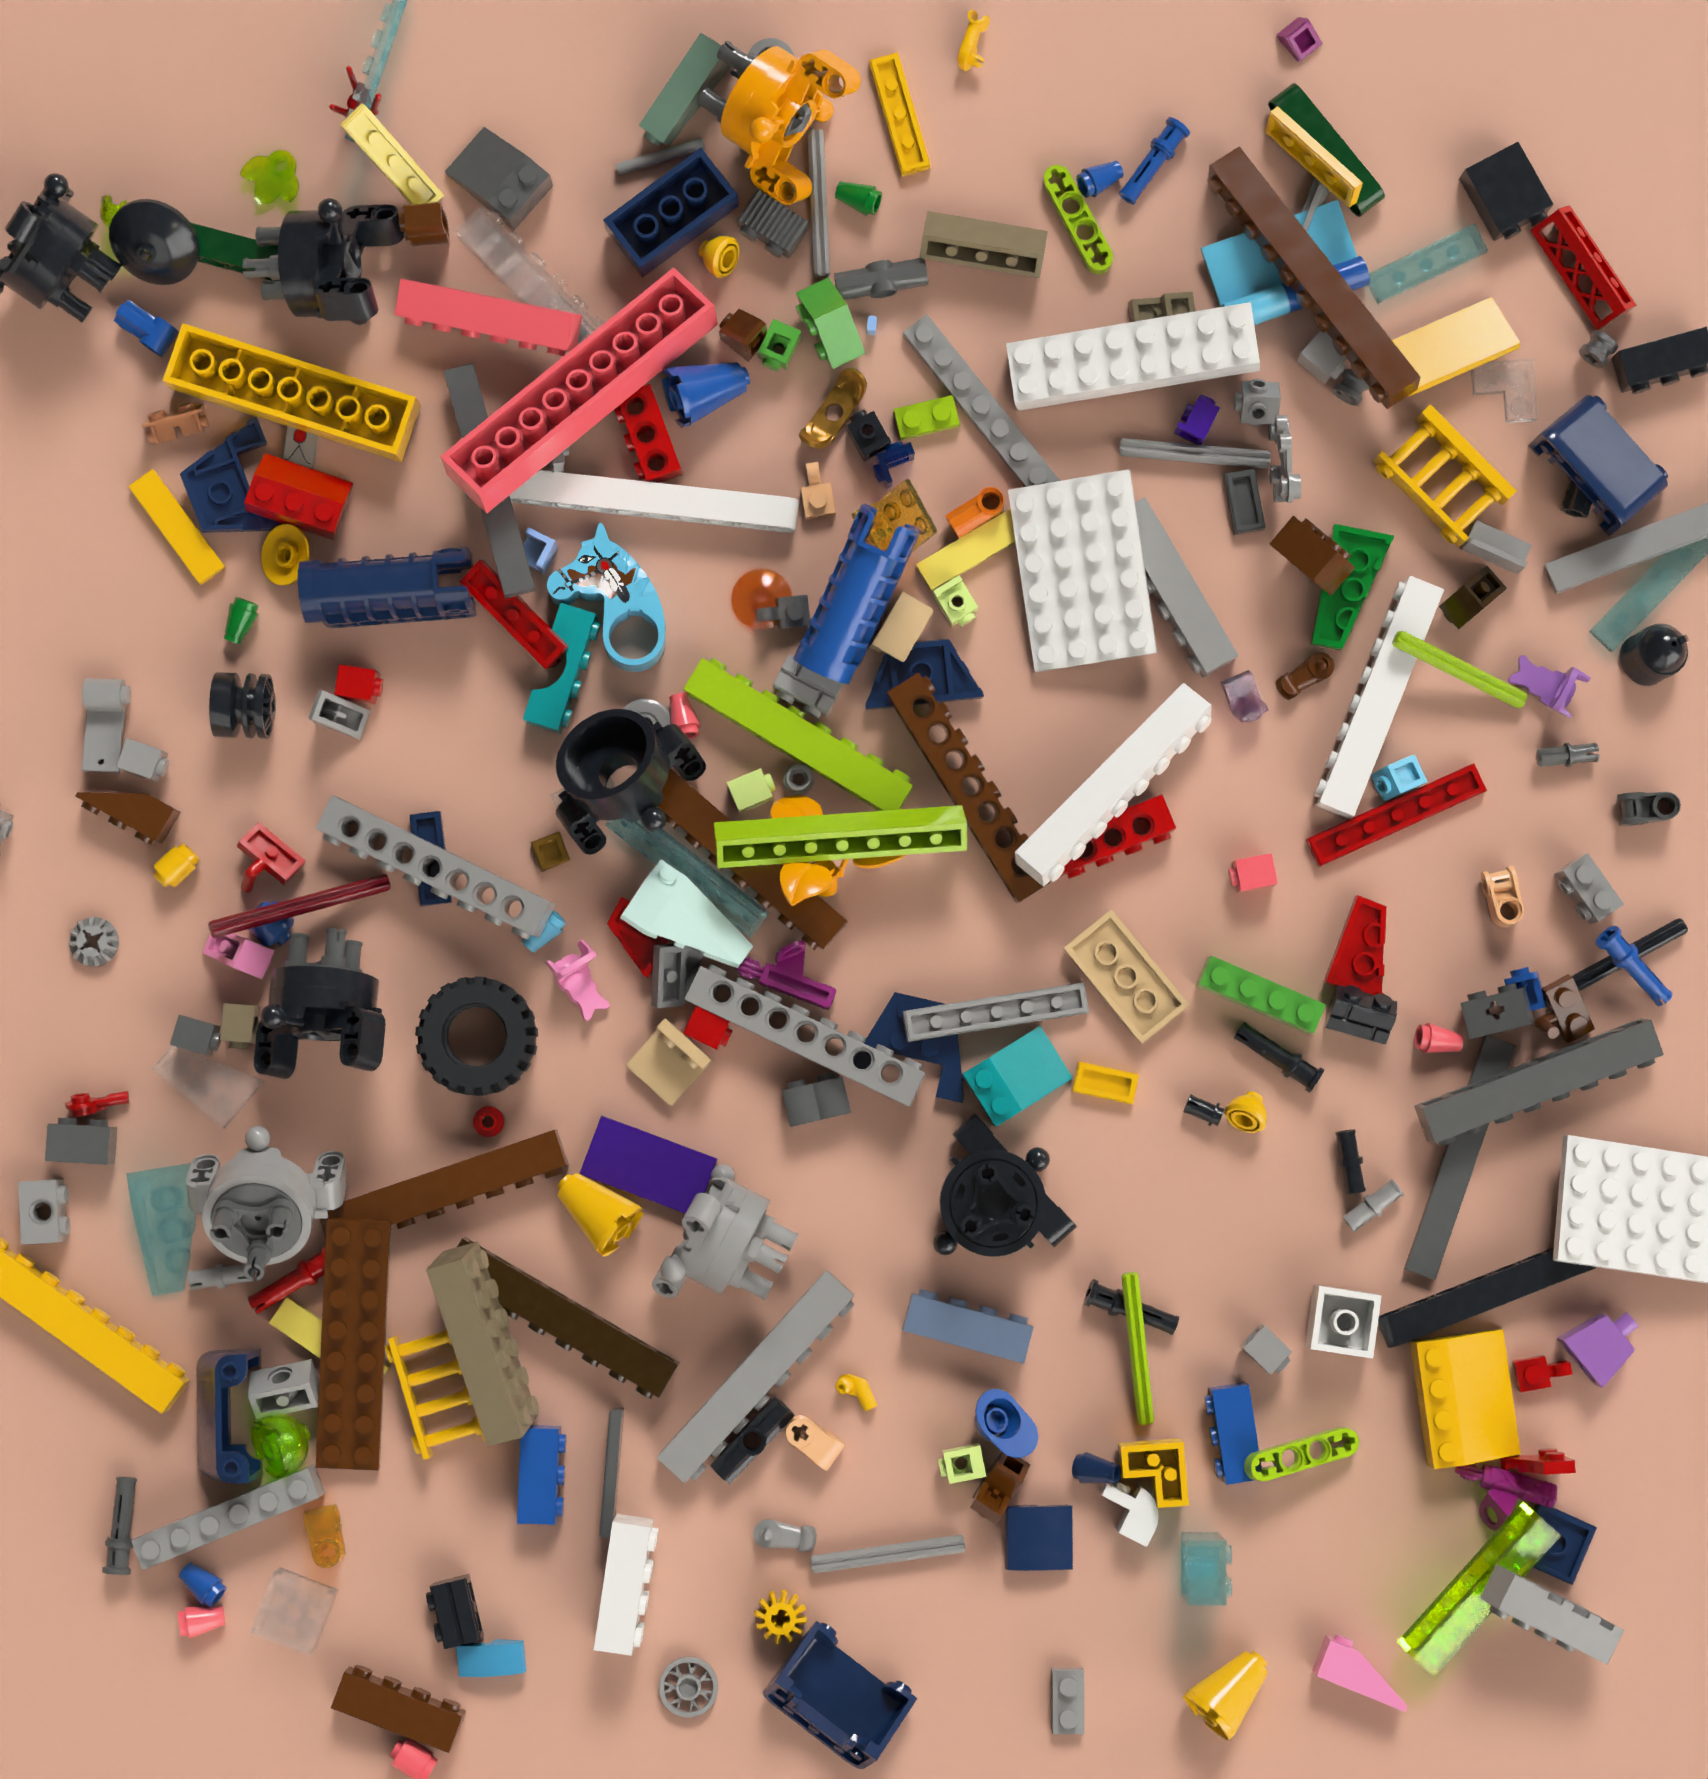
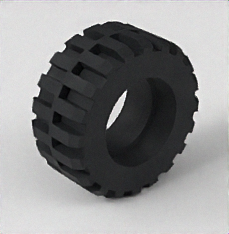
M478 976L474 978L464 977L457 979L456 982L451 984L447 983L440 987L441 990L437 994L431 995L427 1000L429 1002L428 1005L419 1014L421 1019L419 1027H416L415 1036H418L416 1049L417 1053L422 1057L423 1067L431 1073L432 1078L438 1084H442L448 1090L455 1093L484 1096L506 1090L505 1088L511 1084L514 1085L521 1079L520 1076L525 1071L527 1072L531 1066V1059L536 1054V1037H538V1028L535 1026L533 1011L530 1010L526 1004L527 1001L504 983ZM473 1007L487 1008L496 1013L502 1020L506 1030V1042L500 1055L492 1062L481 1066H471L460 1061L451 1051L448 1041V1032L452 1021L462 1011Z

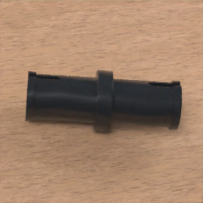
M1355 1129L1335 1132L1340 1153L1338 1165L1343 1170L1346 1194L1366 1191L1361 1169L1363 1157L1359 1156Z

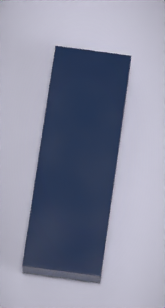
M441 811L409 815L412 834L446 850ZM437 861L432 862L428 868L429 875L435 877L440 871V865ZM423 881L418 886L421 907L452 903L451 895H448L447 899L430 892L432 886Z

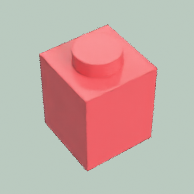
M1272 853L1235 860L1232 862V868L1228 869L1230 884L1232 887L1236 886L1237 893L1278 884Z

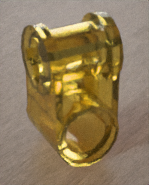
M331 1504L304 1511V1525L309 1537L314 1562L322 1568H330L340 1563L346 1551L337 1505ZM327 1544L329 1549H335L336 1554L331 1556V1560L329 1556H324L322 1552L327 1548Z

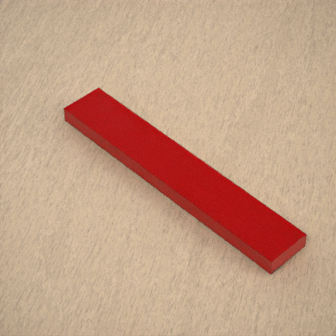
M1473 763L1307 838L1306 842L1318 867H1321L1482 794L1487 789Z

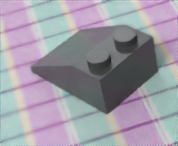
M486 127L482 128L445 170V174L513 231L553 187L549 173L526 154Z

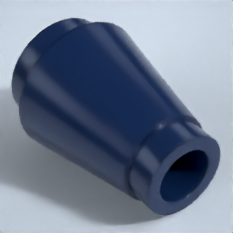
M1085 1452L1075 1457L1072 1465V1475L1080 1483H1118L1121 1477V1467L1119 1464H1114Z

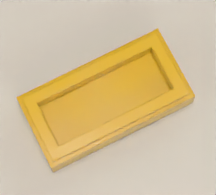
M1078 1061L1072 1092L1133 1105L1139 1074Z

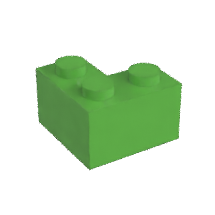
M829 277L796 292L800 303L795 306L801 321L805 322L811 336L816 335L818 343L814 344V347L821 361L826 359L832 369L866 354L848 305Z

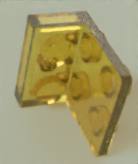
M909 479L902 481L880 501L870 504L878 512L873 520L875 523L867 540L869 544L882 550L888 548L895 530L899 526H905L906 523L921 529L912 553L937 533L932 518L929 516ZM859 509L851 514L853 519H855Z

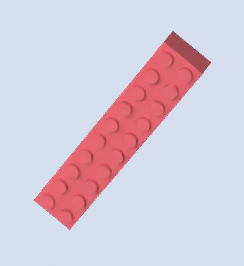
M673 267L442 454L440 458L446 474L487 514L716 327L718 323L714 304Z

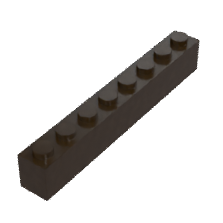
M464 1237L457 1247L474 1242ZM480 1246L481 1250H484L488 1257L489 1266L487 1269L490 1277L496 1281L498 1286V1301L509 1317L515 1320L519 1316L530 1322L527 1327L543 1336L545 1332L556 1337L555 1343L567 1351L575 1348L583 1353L581 1358L595 1367H598L599 1364L604 1365L610 1369L608 1374L622 1383H625L626 1380L638 1385L635 1390L645 1397L652 1399L653 1395L658 1398L661 1396L680 1362Z

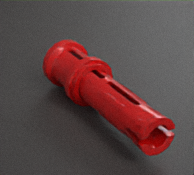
M325 1246L321 1248L322 1252L307 1261L305 1259L299 1261L297 1269L254 1295L249 1296L248 1302L251 1308L254 1309L256 1307L254 1312L260 1314L306 1284L309 1286L317 1284L318 1279L324 1276Z

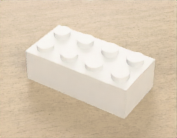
M617 1514L612 1522L594 1650L632 1656L634 1648H640L645 1623L639 1622L640 1615H645L649 1600V1591H644L645 1583L649 1584L654 1566V1560L648 1558L649 1552H654L659 1528H653L654 1519Z

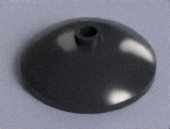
M138 199L123 205L111 220L109 242L112 251L119 263L138 279L156 285H171L187 278L196 267L200 255L197 234L188 219L174 207L157 200Z

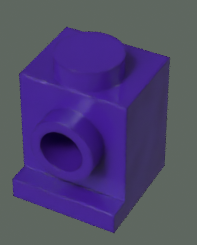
M1199 395L1195 405L1188 403L1180 419L1186 423L1184 424L1179 421L1173 434L1196 445H1202L1220 407L1216 406V402L1210 397Z

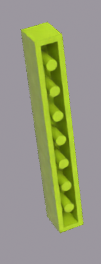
M704 658L700 660L683 688L684 693H687L688 696L797 762L807 766L810 770L876 810L901 809L913 789V785L909 783L911 778L897 769L892 773L882 767L885 762L871 753L866 757L856 751L858 746L844 737H842L841 741L830 735L832 732L830 728L818 721L814 725L804 719L806 714L794 706L790 705L787 709L778 704L779 698L765 689L762 693L751 687L753 682L741 674H737L734 677L725 672L727 667L714 658H711L710 661Z
M957 805L714 822L717 868L967 851V821L963 806Z

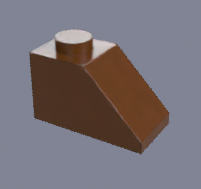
M738 309L734 314H727L719 325L721 328L719 331L720 339L747 362L759 350L767 333L764 321L741 309Z

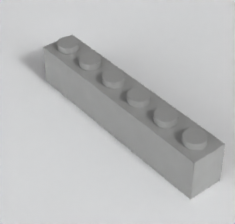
M1144 497L1135 502L1148 593L1149 595L1153 593L1159 602L1156 608L1164 621L1169 619L1174 628L1172 635L1179 647L1184 646L1190 656L1187 660L1190 667L1196 674L1200 672L1204 678L1234 661L1238 657V653L1147 499Z
M315 1464L142 1534L131 1540L140 1566L144 1570L320 1498L325 1494V1490Z

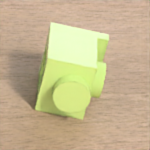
M960 575L933 591L932 596L951 627L957 623L962 627L976 618L974 613L978 611V606L964 585ZM955 597L961 598L963 605L960 607L953 606L952 599Z
M979 1442L942 1450L944 1458L938 1459L941 1477L948 1476L949 1484L986 1477ZM963 1457L967 1460L964 1468H957L955 1466L957 1458Z

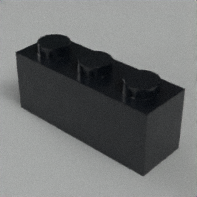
M1707 326L1618 351L1611 360L1621 393L1632 390L1633 394H1638L1651 389L1650 385L1661 382L1662 386H1667L1680 381L1679 377L1690 374L1691 378H1696L1707 374Z

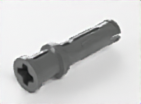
M119 1476L116 1477L111 1537H107V1540H105V1546L108 1547L106 1566L102 1567V1573L129 1575L131 1574V1569L128 1567L130 1548L133 1547L131 1542L133 1538H130L137 1478Z

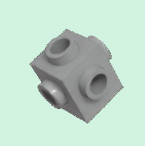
M1262 379L1242 381L1241 392H1236L1234 398V411H1239L1241 423L1253 426L1274 424L1275 415H1279L1281 401L1279 382H1266Z

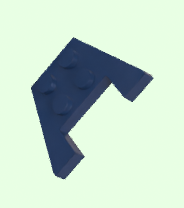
M257 417L249 420L247 425L236 433H232L226 438V441L214 450L207 452L180 473L202 533L271 531L283 524L245 511L244 501L250 486L238 455L267 445Z
M894 992L864 1044L872 1048H876L877 1044L893 1050L896 1055L942 1065L936 1097L963 1103L964 1093L958 1034L912 1042L906 1041L902 1011L944 1005V1003ZM867 1052L858 1053L854 1059L855 1066L858 1069L868 1068L871 1064L870 1054Z

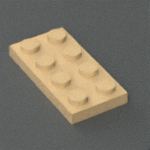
M1112 909L1063 948L1140 1044H1143L1189 1006V1003Z

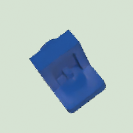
M1528 967L1510 971L1511 978L1504 979L1505 985L1516 983L1517 989L1525 987L1532 1011L1546 1008L1547 1004L1541 989L1542 985L1538 971L1530 973Z

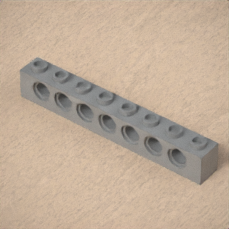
M331 795L315 828L324 833L322 837L324 840L337 846L342 841L351 846L349 852L363 859L370 855L378 859L377 866L392 873L396 868L405 873L403 879L418 886L423 881L432 886L430 892L444 899L451 895L459 899L458 906L473 913L477 908L486 913L484 919L501 926L504 921L514 926L511 932L527 940L530 935L540 938L556 905ZM356 821L359 825V831L355 836L350 837L348 828L351 823ZM384 835L386 844L381 850H377L375 848V840L378 836ZM411 848L413 857L409 863L404 864L401 858L402 853L405 849ZM437 861L440 865V871L435 877H431L428 868L432 862ZM464 874L467 878V885L464 889L458 891L455 881L458 876ZM487 888H492L494 899L489 904H485L482 899L483 892ZM519 901L522 906L521 913L513 918L509 912L510 906L513 902Z
M710 964L708 969L700 966L684 1000L903 1105L911 1107L926 1076V1073L921 1071L922 1064L907 1057L904 1062L893 1058V1050L877 1044L876 1048H872L864 1044L865 1037L851 1030L848 1035H845L836 1030L838 1024L821 1017L820 1022L809 1018L810 1011L796 1004H793L790 1009L780 1004L783 998L769 991H765L764 995L753 991L754 984L739 977L736 982L725 978L727 972ZM721 986H728L731 990L730 999L723 1003L718 1002L715 997L716 990ZM749 999H755L759 1003L758 1012L752 1016H747L743 1012V1005ZM777 1012L785 1013L787 1016V1023L781 1029H774L771 1025V1018ZM809 1025L814 1028L815 1037L812 1041L805 1043L800 1041L798 1034L803 1026ZM832 1039H839L843 1043V1050L837 1056L829 1055L826 1050L827 1043ZM860 1052H867L871 1056V1064L866 1069H858L854 1064L855 1056ZM889 1065L898 1067L900 1072L899 1078L893 1083L884 1081L882 1077L884 1068Z

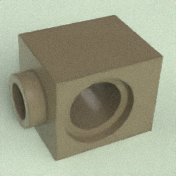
M224 1003L220 1040L229 1041L228 1048L247 1049L248 1043L255 1044L261 1007Z

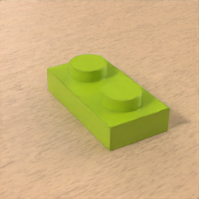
M953 395L893 409L900 441L960 427Z

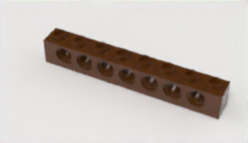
M918 672L888 691L885 695L954 805L963 806L967 826L1014 901L1019 903L1043 888L1026 872L1017 874L1011 867L1012 860L1015 858V851L1028 839V836L1025 833L1019 834L1014 826L1018 822L1014 813L1009 807L1003 808L998 800L1002 795L992 780L990 782L986 781L981 773L985 770L982 762L976 754L971 757L965 747L969 744L960 728L954 730L949 722L952 715L944 702L937 703L932 695L936 691L932 682L927 676L922 678ZM924 700L928 703L929 712L926 716H918L914 713L912 708L914 701ZM932 726H940L944 729L946 736L943 742L936 743L930 739L929 730ZM949 752H956L961 756L962 764L958 769H952L947 766L945 759ZM966 778H972L978 783V791L975 795H967L963 791L962 783ZM983 804H989L994 809V818L989 822L983 821L979 817L978 811ZM1000 830L1007 831L1011 836V842L1006 848L999 847L995 842V835Z

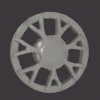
M689 1656L678 1658L671 1662L661 1675L659 1682L661 1700L666 1708L675 1715L688 1718L699 1716L705 1713L715 1702L718 1693L717 1676L712 1667L700 1658ZM687 1662L689 1673L682 1675L678 1665ZM698 1665L706 1669V1672L700 1678L693 1674ZM668 1673L679 1678L676 1685L665 1682ZM713 1681V1690H702L701 1682ZM664 1685L668 1686L669 1688L664 1690ZM676 1689L679 1697L669 1702L665 1694ZM699 1694L708 1701L702 1708L695 1701ZM682 1699L691 1701L689 1712L679 1710ZM674 1703H678L677 1708L673 1706ZM693 1706H695L698 1710L692 1711Z

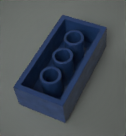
M699 148L603 219L607 233L643 278L739 207L738 195L703 149Z

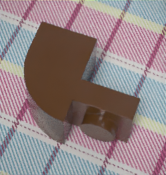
M1000 1452L987 1471L986 1477L982 1479L972 1497L974 1500L970 1508L997 1525L1003 1517L1011 1497L1023 1483L1031 1464L1021 1458H1013Z

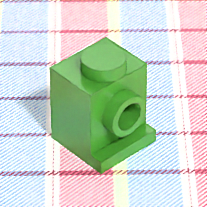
M773 319L758 351L759 358L763 359L762 365L773 371H778L780 367L787 370L794 352L802 339L801 331ZM776 346H782L785 351L782 354L773 352V349Z

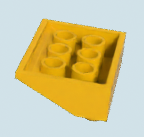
M1503 1329L1410 1341L1427 1466L1433 1469L1465 1466L1521 1454Z

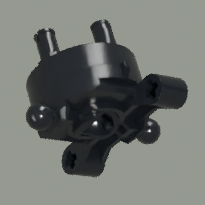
M53 173L45 178L44 188L34 202V205L22 201L5 226L6 232L14 239L7 244V249L11 251L10 255L4 256L0 260V294L3 292L5 285L39 309L43 308L47 302H50L56 307L59 306L82 323L93 307L69 292V285L76 276H79L101 293L109 280L112 281L117 275L122 264L99 250L100 246L92 241L98 224L69 204L74 192L69 188L68 181L63 175Z
M973 1114L952 1133L970 1154L961 1160H958L955 1156L950 1159L955 1165L944 1179L939 1198L940 1212L947 1231H941L934 1237L933 1247L936 1252L941 1255H950L956 1250L957 1245L960 1244L965 1249L979 1255L990 1257L1005 1256L1022 1249L1026 1245L1031 1249L1034 1246L1031 1240L1038 1231L1055 1248L1077 1228L1067 1214L1059 1206L1057 1207L1045 1193L1043 1183L1037 1172L1045 1170L1050 1162V1156L1045 1149L1040 1147L1030 1149L1026 1154L1025 1160L1008 1152L976 1114Z

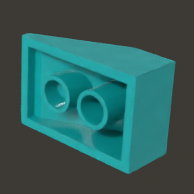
M1041 1026L962 1074L994 1127L1002 1124L1073 1078Z

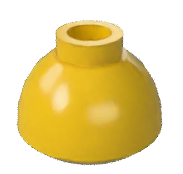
M719 236L710 241L705 240L699 248V256L703 258L704 265L717 278H724L734 270L739 259L740 249L738 241L730 236Z
M1248 1091L1245 1095L1234 1098L1225 1108V1117L1232 1126L1248 1133L1262 1131L1267 1123V1111L1262 1103L1263 1097L1257 1092Z

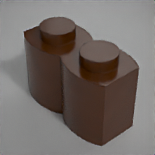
M441 202L403 206L404 212L399 213V225L401 232L404 231L405 240H411L413 247L450 243L448 219Z

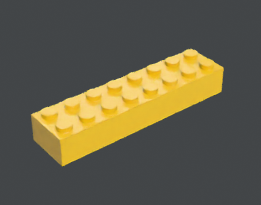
M182 323L163 378L164 383L171 390L284 426L293 427L401 463L421 407L415 396Z

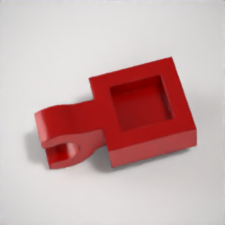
M1544 1355L1513 1360L1520 1393L1552 1387L1551 1377L1573 1374L1571 1363L1567 1362V1360L1547 1364Z

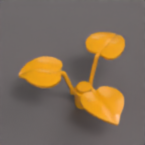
M799 795L786 796L774 801L770 811L771 818L823 815L821 806L815 800ZM905 855L855 858L852 861L857 867L869 869L893 863ZM843 859L839 868L831 860L814 861L812 864L809 862L786 863L780 871V885L789 904L794 906L800 901L816 895L823 897L834 895L838 889V877L844 876V869L849 859Z

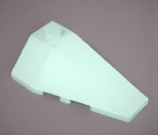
M660 860L646 877L620 917L646 936L655 939L657 936L674 941V946L682 949L685 945L700 950L705 957L735 968L740 966L753 948V945L688 877L663 860Z

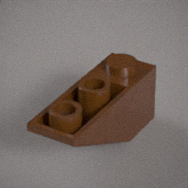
M77 792L75 797L83 800L81 807L96 815L101 810L110 815L108 822L125 830L126 826L137 831L135 837L150 845L153 840L163 844L181 813L149 794Z

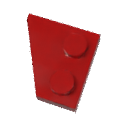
M621 897L607 925L643 976L649 979L653 971L654 945L667 944L669 939L657 936L656 939L646 936L622 920L620 917L631 901Z
M1539 1449L1538 1455L1500 1458L1501 1469L1503 1470L1518 1469V1472L1542 1475L1576 1473L1575 1460L1566 1457L1564 1452H1557V1449Z

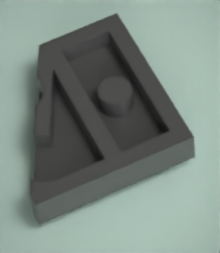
M674 944L654 945L651 1006L667 1008L685 1005L686 1000L684 999L703 958L700 950L686 945L683 949L674 946Z

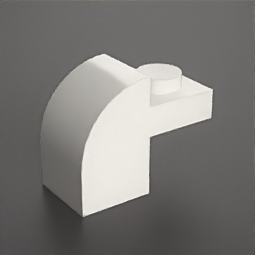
M1119 1481L1113 1484L1103 1483L1099 1491L1100 1494L1126 1508L1116 1528L1117 1531L1147 1547L1157 1528L1159 1519L1158 1508L1154 1498L1140 1484L1137 1485L1132 1495L1129 1493L1131 1488Z

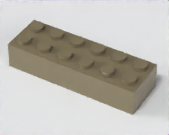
M477 1241L443 1251L426 1269L488 1447L522 1438L537 1418L539 1406L535 1396H531L528 1387L529 1377L525 1367H521L518 1358L519 1348L515 1338H511L508 1330L509 1319L507 1312L504 1308L501 1309L498 1301L499 1290L497 1283L494 1279H491L488 1272L489 1262L487 1254L484 1250H481Z

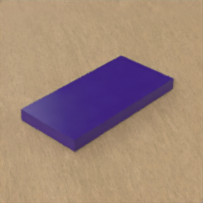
M601 1115L579 1174L686 1213L695 1195L706 1192L711 1179V1172L715 1168L718 1158Z

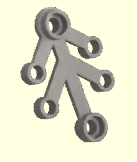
M1275 415L1274 424H1269L1268 437L1269 441H1275V444H1277L1281 465L1270 466V484H1274V502L1292 503L1293 499H1300L1301 477L1300 474L1292 473V438L1287 415Z

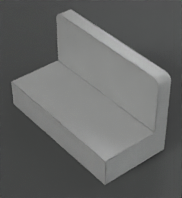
M1478 520L1473 522L1468 533L1469 538L1464 542L1461 550L1515 574L1520 573L1527 564L1525 559L1532 546L1531 544Z

